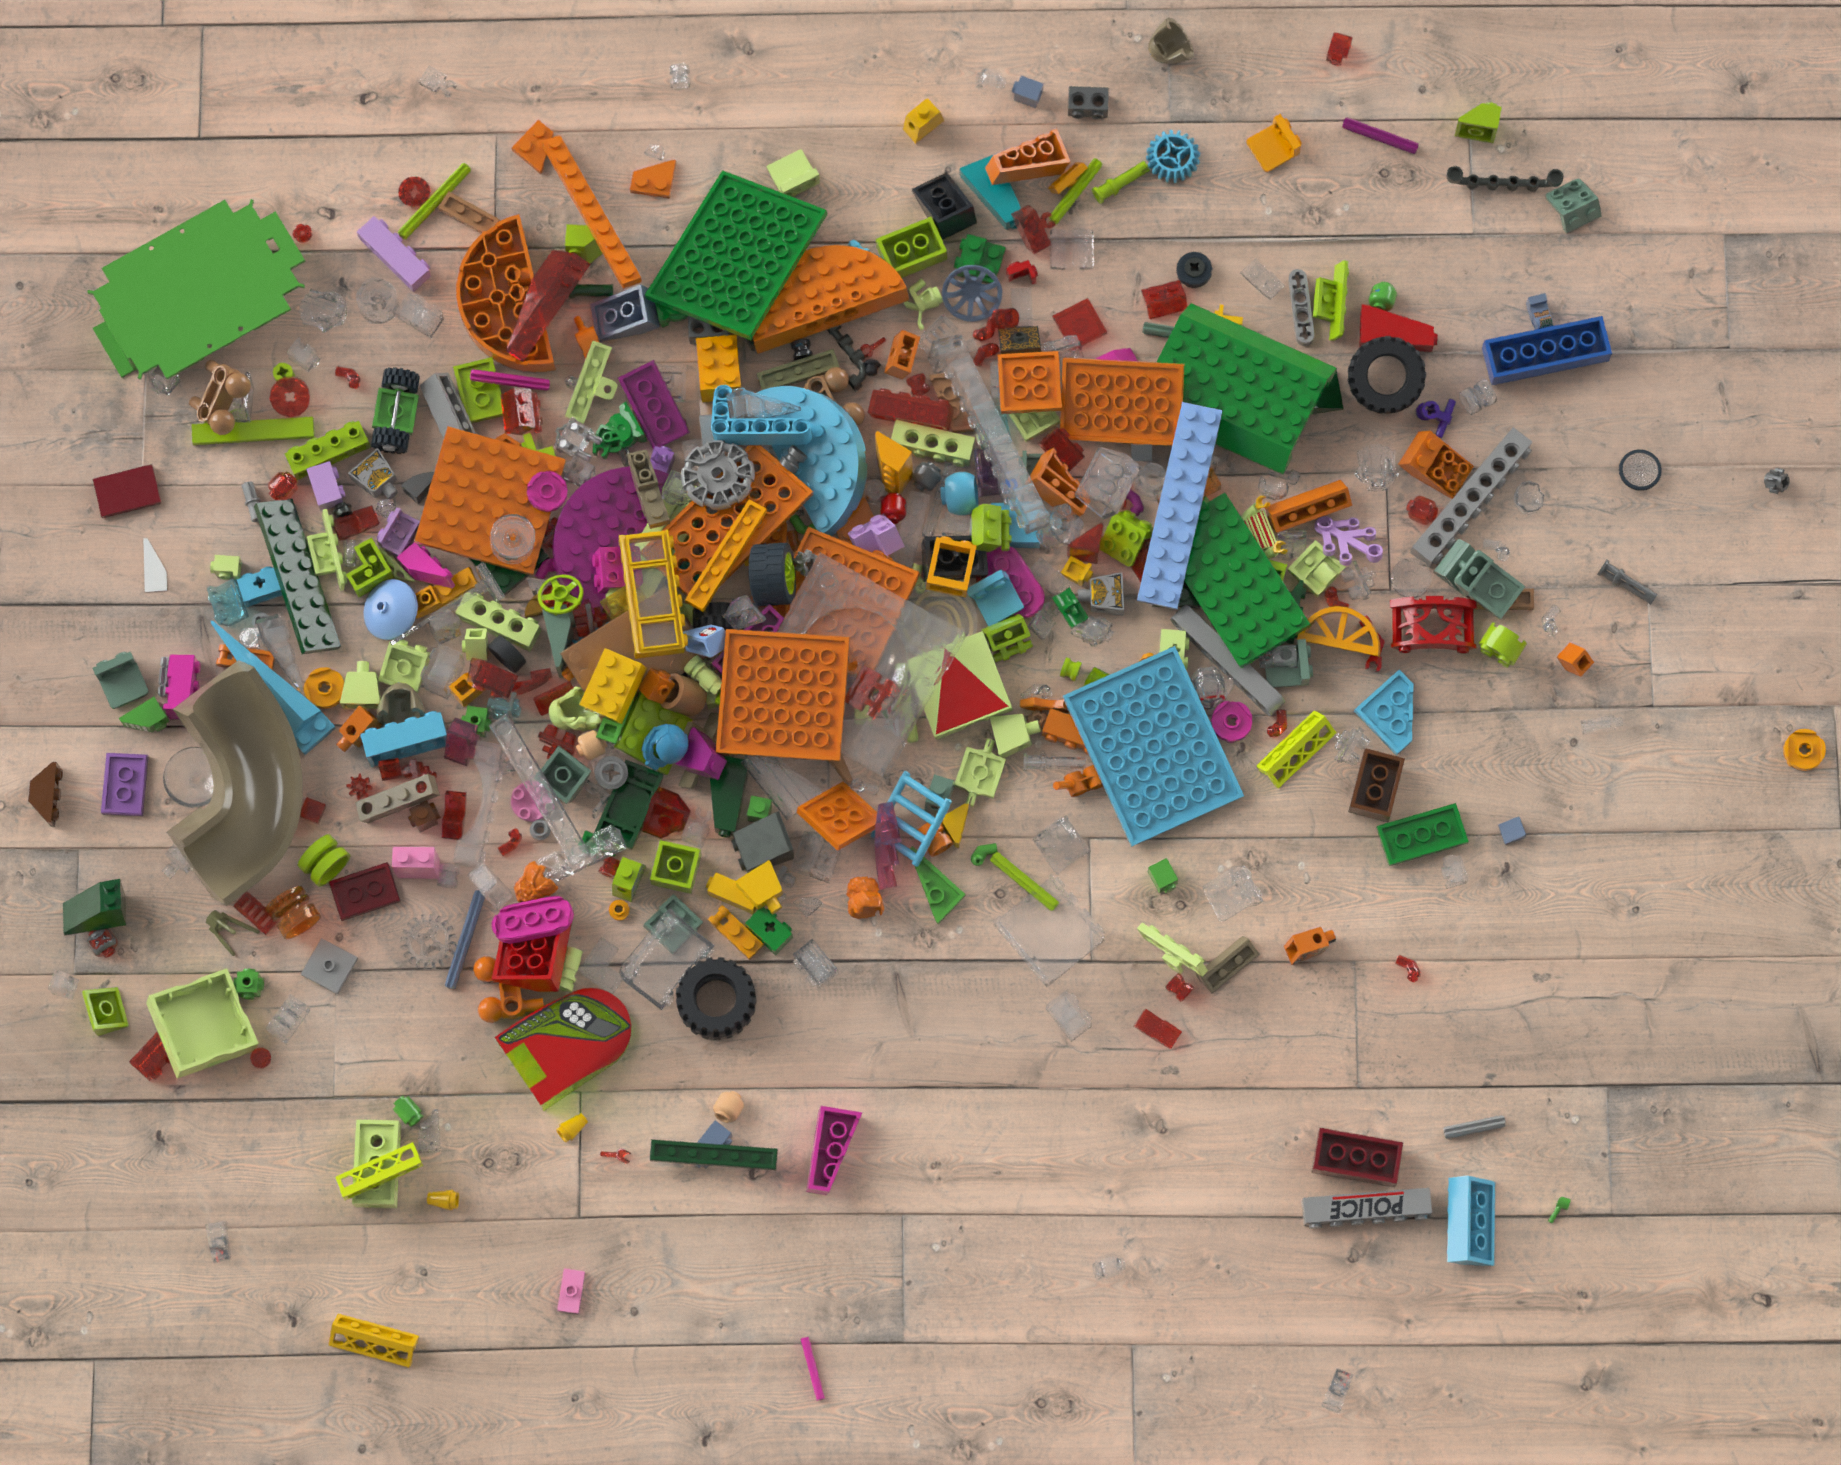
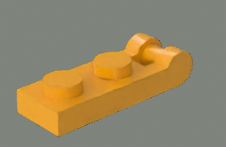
M721 905L717 909L718 912L708 918L709 923L750 960L764 944L733 916L725 906ZM725 917L728 922L723 926L720 921Z

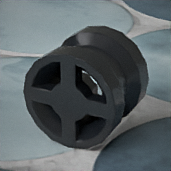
M799 339L791 343V348L794 350L793 359L795 361L813 355V352L810 350L811 342L809 339Z

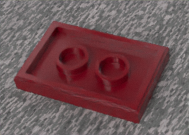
M152 464L93 479L102 518L162 504Z
M388 862L328 881L341 921L401 902Z

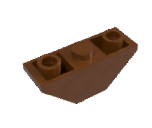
M51 762L30 780L29 803L51 827H55V821L59 820L57 801L61 799V789L58 787L59 781H62L63 769L60 768L57 762Z

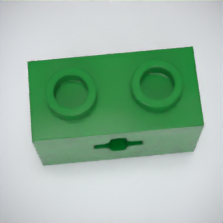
M763 907L757 910L745 922V926L776 956L793 938L792 928L784 921L783 923L779 922L776 919V913L771 914L769 909ZM769 926L771 928L774 926V932H767L766 927Z

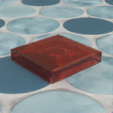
M1088 298L1052 315L1071 351L1107 334V330Z

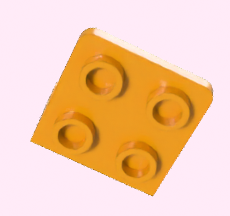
M1281 113L1273 118L1271 126L1249 137L1246 141L1249 149L1265 172H1269L1300 155L1301 139L1297 134L1294 135L1289 120L1287 118L1284 119Z

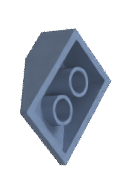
M640 284L590 304L594 329L600 342L644 334L660 327L656 304L645 297V293L649 288Z

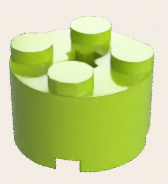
M1492 622L1479 645L1481 646V653L1490 658L1492 655L1499 659V664L1509 668L1510 665L1516 663L1527 643L1524 640L1521 643L1518 641L1520 636L1500 624L1497 628L1495 623Z

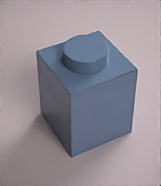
M1021 76L1019 82L1015 81L1012 88L1014 101L1036 108L1043 93V83Z

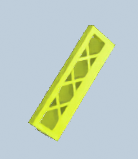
M1313 711L1256 767L1261 773L1267 775L1274 786L1279 789L1337 732L1324 715ZM1325 726L1328 732L1323 737H1319L1320 730ZM1308 741H1313L1312 748L1309 751H1304L1305 744ZM1293 755H1298L1297 762L1294 765H1290V758ZM1279 769H1283V775L1277 780L1273 774Z
M412 1142L335 1176L341 1195L346 1201L423 1167V1164ZM412 1149L414 1157L401 1161L403 1152ZM387 1159L396 1161L394 1166L385 1170L381 1169L383 1161ZM372 1168L376 1170L374 1175L365 1179L361 1178L365 1169ZM349 1176L357 1179L355 1183L344 1187L341 1181Z

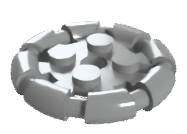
M723 440L705 442V445L694 448L684 461L685 466L681 469V482L683 488L688 492V497L701 507H711V510L731 508L732 504L742 502L752 489L750 487L751 483L755 479L754 465L752 461H749V455L734 443L728 444ZM723 451L729 452L727 457L722 456L721 453ZM708 452L711 454V455H709V456H707V457H705V458H704V456H703L704 454H706V453H708ZM736 462H741L742 465L737 467ZM693 466H699L698 471L692 470ZM716 470H721L723 476L721 478H714L712 473ZM738 477L744 479L743 484L738 482ZM699 482L700 486L695 488L693 486L694 483ZM731 490L733 495L727 498L725 493ZM709 493L714 496L713 499L706 498L707 494Z

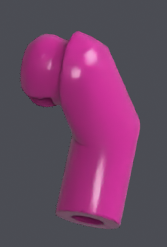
M553 558L542 562L534 575L537 579L543 581L548 572L555 571Z

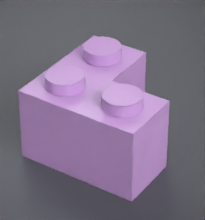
M884 514L874 516L869 522L857 525L852 531L848 532L853 545L869 552L881 550L888 556L905 547L896 526Z

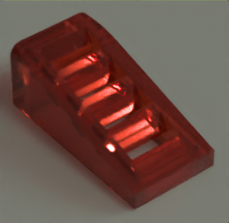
M248 891L233 905L236 911L264 935H267L279 921L272 912ZM250 900L249 905L243 910V906ZM256 905L258 908L249 915L248 913ZM263 911L264 914L255 921L254 919ZM269 916L271 919L262 927L261 924Z

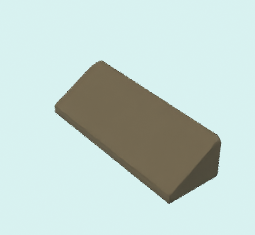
M1242 936L1205 966L1208 971L1203 977L1198 973L1196 976L1211 993H1214L1260 954L1251 941Z

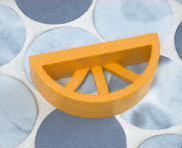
M1335 606L1322 609L1308 618L1311 626L1298 634L1297 640L1306 639V642L1380 657V640L1375 627L1364 615L1351 608ZM1333 613H1342L1337 638L1335 639L1322 617ZM1348 614L1359 618L1366 625L1343 640ZM1317 621L1326 637L1309 634L1308 631ZM1370 631L1373 646L1354 643L1353 641Z

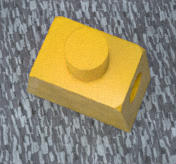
M927 98L906 115L903 131L916 144L940 125L944 118L937 107Z
M770 860L736 880V886L758 910L767 906L771 914H774L782 909L777 898L783 895V891Z

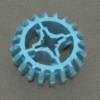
M1171 129L1169 135L1164 131L1161 134L1162 137L1156 135L1155 141H1150V147L1147 148L1149 155L1146 156V160L1149 161L1148 168H1153L1152 174L1159 173L1158 179L1166 177V182H1169L1170 178H1172L1174 183L1177 182V178L1184 181L1185 175L1190 178L1192 172L1197 170L1196 165L1200 163L1198 159L1200 152L1197 151L1198 144H1193L1194 139H1188L1187 133L1181 136L1180 130L1177 131V134H1173ZM1165 146L1166 152L1161 157H1157L1158 151ZM1170 152H1171V155L1174 154V156H1175V155L1177 156L1176 159L1170 157ZM1189 155V161L1181 167V160Z

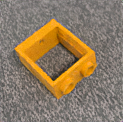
M946 536L936 537L926 589L966 598L977 545H973L969 541H954ZM939 548L969 554L964 582L934 576Z

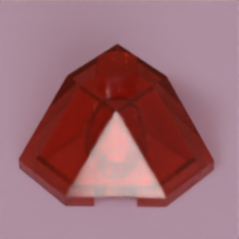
M659 786L651 798L642 832L662 839L676 831H683L687 827L691 810L678 793Z

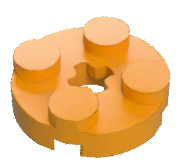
M328 667L313 670L304 683L306 698L316 707L322 709H329L338 705L344 687V679L341 674ZM323 683H326L327 686H330V689H328V692L324 693L323 691H319V689L322 688Z
M1810 729L1796 730L1787 738L1783 746V754L1787 764L1801 771H1808L1818 767L1826 753L1825 742L1816 732ZM1802 745H1806V748L1810 749V752H1807L1806 755L1799 751Z

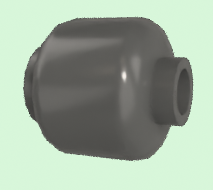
M930 461L927 463L921 462L912 473V479L915 481L913 485L921 492L924 489L932 491L942 478L941 470Z

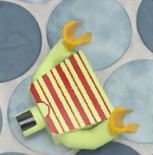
M1259 496L1256 499V503L1250 506L1242 514L1241 518L1268 559L1277 556L1278 553L1286 554L1288 550L1281 549V546L1286 544V542L1276 541L1264 510L1261 511V508H1268L1270 502H1266L1263 505L1262 500L1266 496Z

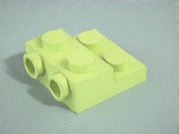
M397 638L396 641H390L378 681L389 685L397 682L407 683L418 693L431 653L427 652V647L422 645L412 647L408 645V641Z

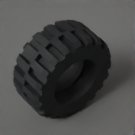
M1384 336L1366 342L1352 356L1348 366L1347 380L1352 395H1354L1360 405L1380 414L1397 413L1410 407L1420 397L1425 387V363L1420 356L1421 354L1411 343L1398 337ZM1379 357H1394L1405 368V382L1393 394L1378 393L1369 384L1368 369L1372 362Z
M709 957L704 962L700 960L695 962V966L693 968L689 967L685 971L684 977L681 976L679 987L676 989V1004L683 1023L691 1029V1032L696 1035L700 1034L705 1039H709V1037L714 1038V1040H721V1037L728 1039L736 1032L739 1034L743 1031V1027L745 1025L748 1026L751 1022V1016L754 1015L756 1010L755 987L750 975L746 973L742 966L736 965L735 961L731 959L726 961L723 957H718L717 960ZM711 981H723L730 984L736 994V1002L732 1010L718 1017L705 1015L697 1005V994L703 985Z

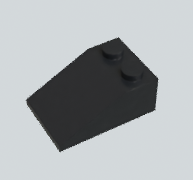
M947 172L912 188V192L926 217H932L942 240L977 223L974 206Z
M972 535L946 536L958 542H972ZM926 536L921 542L924 583H927L936 537L941 538L942 536ZM939 548L934 576L952 580L964 579L969 554ZM976 550L970 578L988 576L986 551Z

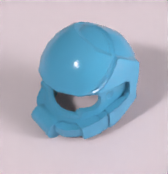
M663 724L654 727L645 737L642 745L643 756L646 760L645 765L658 770L659 767L679 762L687 752L688 737L676 725ZM655 743L656 751L660 759L656 758L653 754V746Z

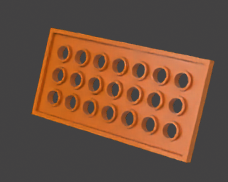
M748 445L744 449L749 455V461L760 465L761 468L758 472H755L754 482L750 486L752 489L739 504L736 502L731 505V508L718 510L715 514H709L707 512L708 506L701 507L691 501L662 530L668 529L669 536H673V549L675 550L674 555H676L677 561L674 574L679 576L680 587L678 588L687 596L696 583L693 577L697 574H702L740 513L735 510L738 505H746L750 499L764 508L767 504H774L776 509L765 514L761 524L756 528L721 585L749 559L753 545L764 544L813 495V491L787 470L761 445ZM736 462L737 467L742 465V463ZM721 472L716 478H721L723 476V472ZM767 477H773L775 483L767 485L764 483V480ZM788 490L790 495L787 498H781L779 492ZM753 491H759L761 496L758 499H752L750 494ZM708 493L706 498L713 499L714 496ZM724 519H731L733 521L730 527H724L721 523ZM695 520H702L704 522L701 528H695L692 524ZM710 533H716L719 537L715 541H709L707 536ZM681 534L689 535V540L680 542L678 537ZM662 540L651 541L640 551L647 561L665 559ZM702 547L704 549L703 554H693L694 548ZM682 561L690 563L687 569L683 570L678 567ZM666 566L655 567L667 578Z

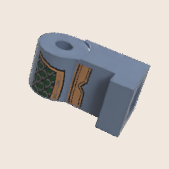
M1546 293L1528 297L1526 302L1534 330L1553 326L1547 305Z

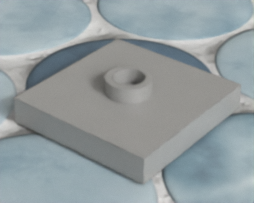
M321 938L304 967L301 976L338 995L358 957Z

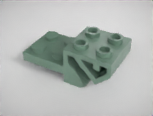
M1461 539L1454 543L1433 571L1434 574L1466 597L1468 595L1498 619L1505 615L1526 587L1495 564L1494 560L1480 550L1475 551L1470 544Z

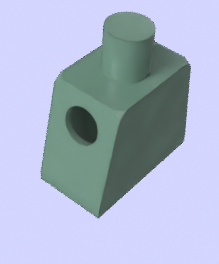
M934 775L929 790L943 799H951L955 781ZM926 798L924 810L935 817L940 806Z

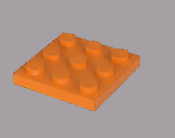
M1058 351L998 354L1001 414L1062 411Z
M844 781L798 806L796 812L837 851L882 826L885 820Z

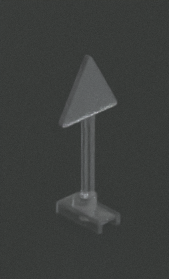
M484 562L474 568L481 580L474 585V588L438 609L428 618L390 642L393 646L417 632L428 623L437 621L479 594L482 595L488 591L495 602L501 601L505 595Z

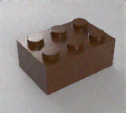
M1365 748L1348 812L1388 823L1405 758Z

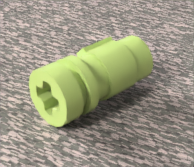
M698 655L694 656L687 663L684 671L691 675L694 680L697 679L699 685L706 692H711L714 696H717L721 693V678L713 670L707 667L708 664L703 662Z
M567 947L559 990L573 991V983L576 981L575 975L578 971L583 951Z

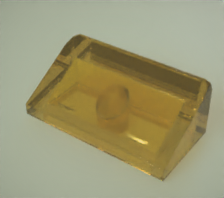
M635 581L639 604L647 598ZM626 585L600 601V604L611 620L629 610L626 598Z

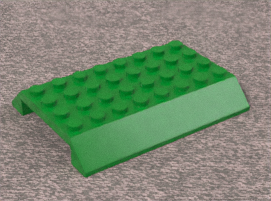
M1192 303L1181 313L1156 361L1157 363L1184 364L1183 402L1223 411L1215 445L1284 475L1292 459V451L1325 386H1329L1337 370L1334 366Z

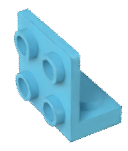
M1003 570L995 572L972 585L967 590L968 596L975 600L988 626L998 623L1024 609V605L1007 572Z

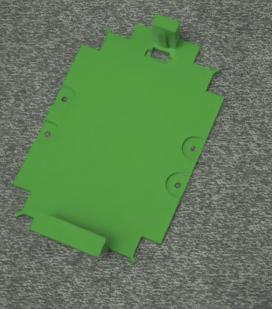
M251 199L249 205L234 213L226 200H223L101 268L109 283L94 291H87L88 294L94 295L101 307L99 311L104 319V322L95 326L93 330L121 378L138 370V379L141 380L143 374L159 366L166 379H169L200 362L204 357L232 344L238 338L253 330H257L291 310L283 296L298 287L305 288L304 284L297 281L291 270L306 261L276 211L260 219L253 208L254 200ZM273 239L279 251L273 254L266 243L267 240Z

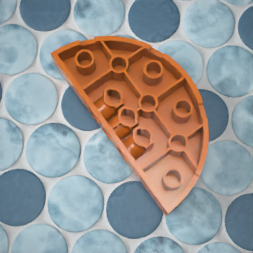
M520 214L497 222L488 231H484L467 250L461 262L456 282L457 304L467 333L477 347L488 357H492L494 361L516 370L526 372L553 371L556 368Z
M829 245L808 249L804 252L753 336L757 354L909 300L907 287L901 276L889 263L869 251L843 245Z

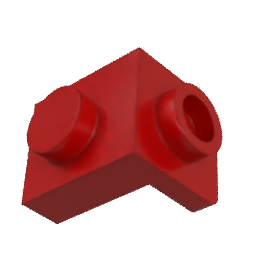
M1029 260L1021 263L1019 261L1014 262L1006 268V276L1009 282L1028 275L1031 284H1036L1038 272L1035 265L1031 266Z

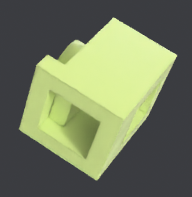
M215 555L214 561H211L210 573H214L218 578L224 580L234 577L237 581V579L241 578L242 561L239 556Z

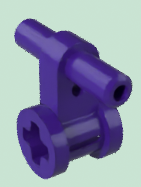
M1449 399L1444 412L1440 411L1439 405L1435 401L1420 403L1416 408V415L1422 421L1430 419L1439 421L1440 423L1435 435L1443 438L1447 425H1450L1453 418L1451 414L1456 401Z

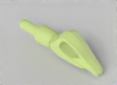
M383 548L379 549L387 564L393 568L395 579L415 582L392 555L389 556ZM400 572L404 574L405 578L397 576V573Z

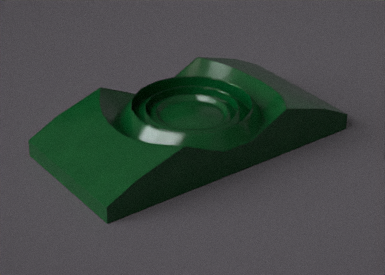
M626 759L624 763L628 769L627 779L622 786L612 790L594 834L632 850L643 829L650 808L656 799L664 774Z

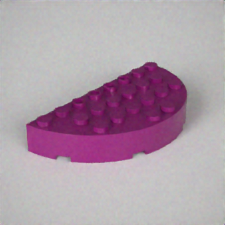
M630 466L605 471L582 484L563 507L554 532L552 555L556 575H570L580 581L584 595L581 605H578L577 608L587 615L585 604H590L591 609L589 610L591 611L589 612L592 613L588 614H592V618L596 622H598L606 606V594L608 591L606 593H598V587L594 585L596 567H593L592 556L595 555L594 553L600 547H620L618 542L619 535L640 534L648 523L640 505ZM654 469L661 496H663L672 475ZM558 578L560 585L564 586L569 585L573 581L569 578ZM576 585L569 593L577 599L580 593L579 586Z

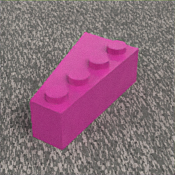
M820 1106L806 1192L827 1196L863 1112Z

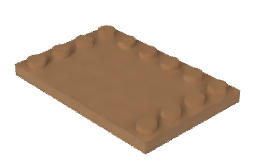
M666 588L659 590L638 604L640 617L672 614L670 594ZM629 610L560 653L584 693L605 648L642 663L647 668L642 681L651 668L658 671L663 669L669 674L677 673L682 675L685 673V666L694 656L698 655L703 661L708 658L707 656L688 652L685 648L684 653L635 659ZM674 621L641 625L644 647L677 643ZM686 621L685 626L682 627L683 631L691 630ZM598 715L601 721L603 720V718H605L603 716Z

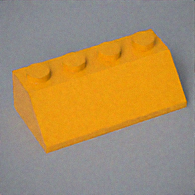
M877 431L875 433L876 458L882 486L888 493H898L901 495L912 479V451Z

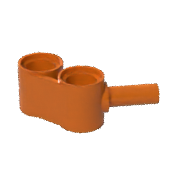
M576 316L573 320L579 331L574 336L581 351L583 350V356L586 360L592 341L599 343L600 341L593 326L587 328L582 318Z
M1094 765L1085 768L1082 774L1081 771L1069 773L1063 777L1064 781H1057L1053 784L1055 790L1067 789L1071 797L1103 787Z

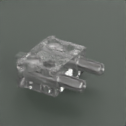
M575 417L570 418L568 423L564 424L561 428L557 427L555 430L557 433L554 444L555 449L559 453L563 452L576 460L582 458L589 462L592 456L584 452L590 440L598 445L601 444L600 441L602 442V438L595 435L591 428L578 422Z

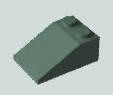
M563 604L560 610L566 609L567 605ZM543 609L556 670L559 678H563L561 673L567 664L560 653L572 645L574 637L573 628L576 627L574 615L570 611L555 616Z

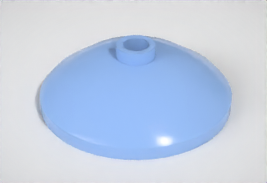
M390 579L379 583L371 590L365 601L363 612L366 627L371 634L383 640H394L403 636L411 628L418 609L417 598L413 589L403 581Z

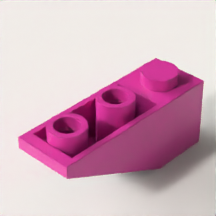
M413 543L396 557L403 569L414 580L449 588L455 587L451 580L453 577L451 572L446 567L442 569V564L435 556L433 558L430 557L431 554L425 546L420 547L417 543Z

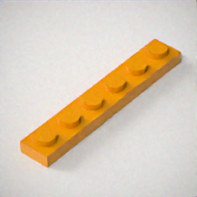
M750 499L748 500L686 597V603L704 612L767 513L766 508Z

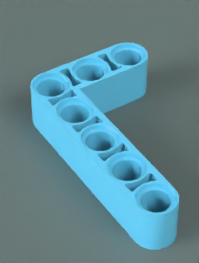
M720 385L715 389L711 419V431L714 440H723L725 443H734L736 445H804L812 440L810 423L804 418L734 419L735 400L731 387Z

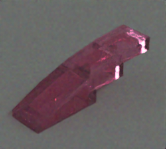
M893 802L879 804L876 818L875 859L880 890L897 886L893 866L899 865L895 844L902 841Z

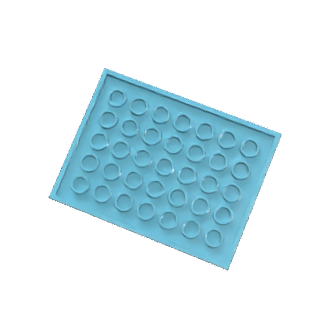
M1175 646L1062 696L1131 847L1244 796Z

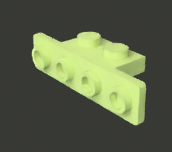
M324 509L322 511V518L326 532L309 535L306 539L315 576L336 573L339 589L342 591L348 580L346 572H342L341 564H343L341 552L337 553L336 549L339 543L337 534H333L331 528L334 527L332 514L328 515L327 509Z

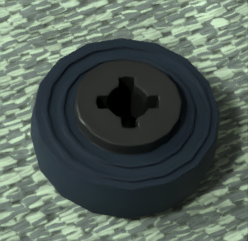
M1200 252L1186 253L1177 263L1176 273L1178 279L1187 287H1202L1211 278V261Z

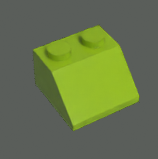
M1492 102L1481 103L1459 117L1454 136L1494 144L1502 106Z
M567 224L565 237L567 264L575 267L588 266L603 253L587 225Z

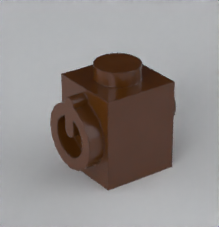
M426 800L409 808L411 815L408 816V819L413 828L417 826L420 833L437 825V820L441 818L434 802L429 804Z

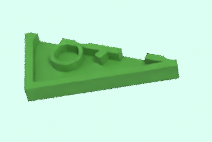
M913 846L910 848L915 853L917 852ZM923 857L919 866H915L934 919L939 924L966 894L930 861Z

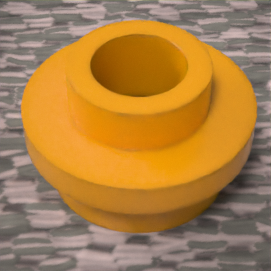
M615 900L610 904L609 914L614 920L621 921L628 917L630 908L625 901ZM618 906L623 908L621 913L615 911Z

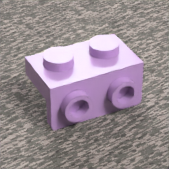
M397 507L395 512L392 511L389 514L385 529L382 528L377 535L379 547L396 556L406 550L420 521L403 513Z

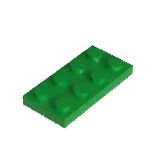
M1456 803L1376 827L1389 866L1465 845L1469 842Z

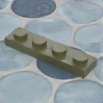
M834 349L759 372L757 377L761 389L764 390L772 387L790 386L814 376L824 375L830 368H840Z

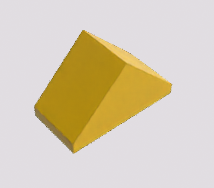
M966 803L947 813L942 821L945 832L949 834L956 848L960 846L969 811V804Z

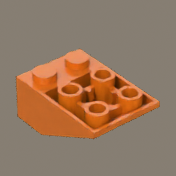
M1430 430L1419 431L1398 463L1411 476L1451 499L1459 492L1474 467Z

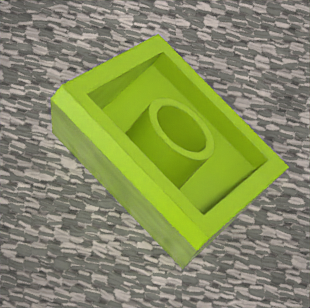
M118 987L82 991L91 1026L97 1036L129 1026Z

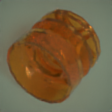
M295 886L282 892L271 900L265 908L268 914L272 915L273 922L280 921L277 928L284 939H291L301 935L313 927L322 917L314 904H307L310 897L308 894H305L306 891L303 886Z

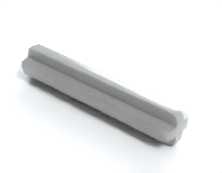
M1500 1115L1446 1126L1443 1131L1445 1138L1448 1139L1502 1128L1506 1125L1504 1116Z

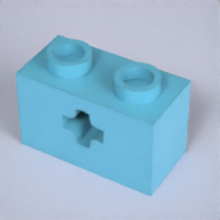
M264 567L260 570L261 572L255 574L246 573L237 579L246 607L283 596L274 567ZM262 582V583H263V584H262L263 587H262V588H259V584H258V583Z

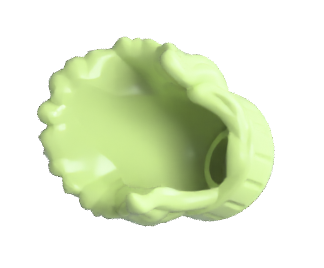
M574 687L563 697L551 703L549 717L555 727L562 730L587 731L596 729L602 721L598 714L586 710L579 705L584 695L581 687Z

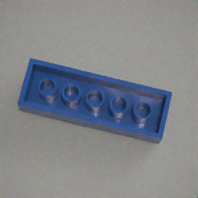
M1603 316L1484 340L1482 345V352L1491 386L1610 361L1612 356Z

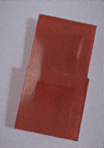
M372 505L355 510L351 515L333 520L334 529L339 541L363 533L380 524Z
M551 669L530 671V680L511 683L514 696L535 690L552 678Z
M1148 1009L1143 1010L1133 1026L1169 1049L1173 1047L1182 1033L1181 1030L1168 1021L1162 1020Z

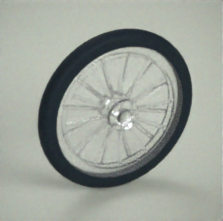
M1637 449L1630 451L1620 461V478L1626 486L1633 490L1644 491L1651 489L1661 478V463L1653 453L1647 450Z

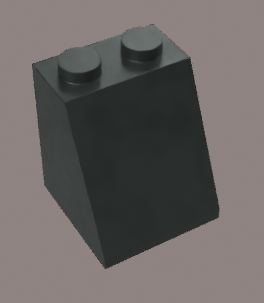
M779 811L733 833L734 839L731 842L734 851H739L741 855L738 861L742 871L746 870L749 873L770 860L772 866H776L795 859L793 847Z

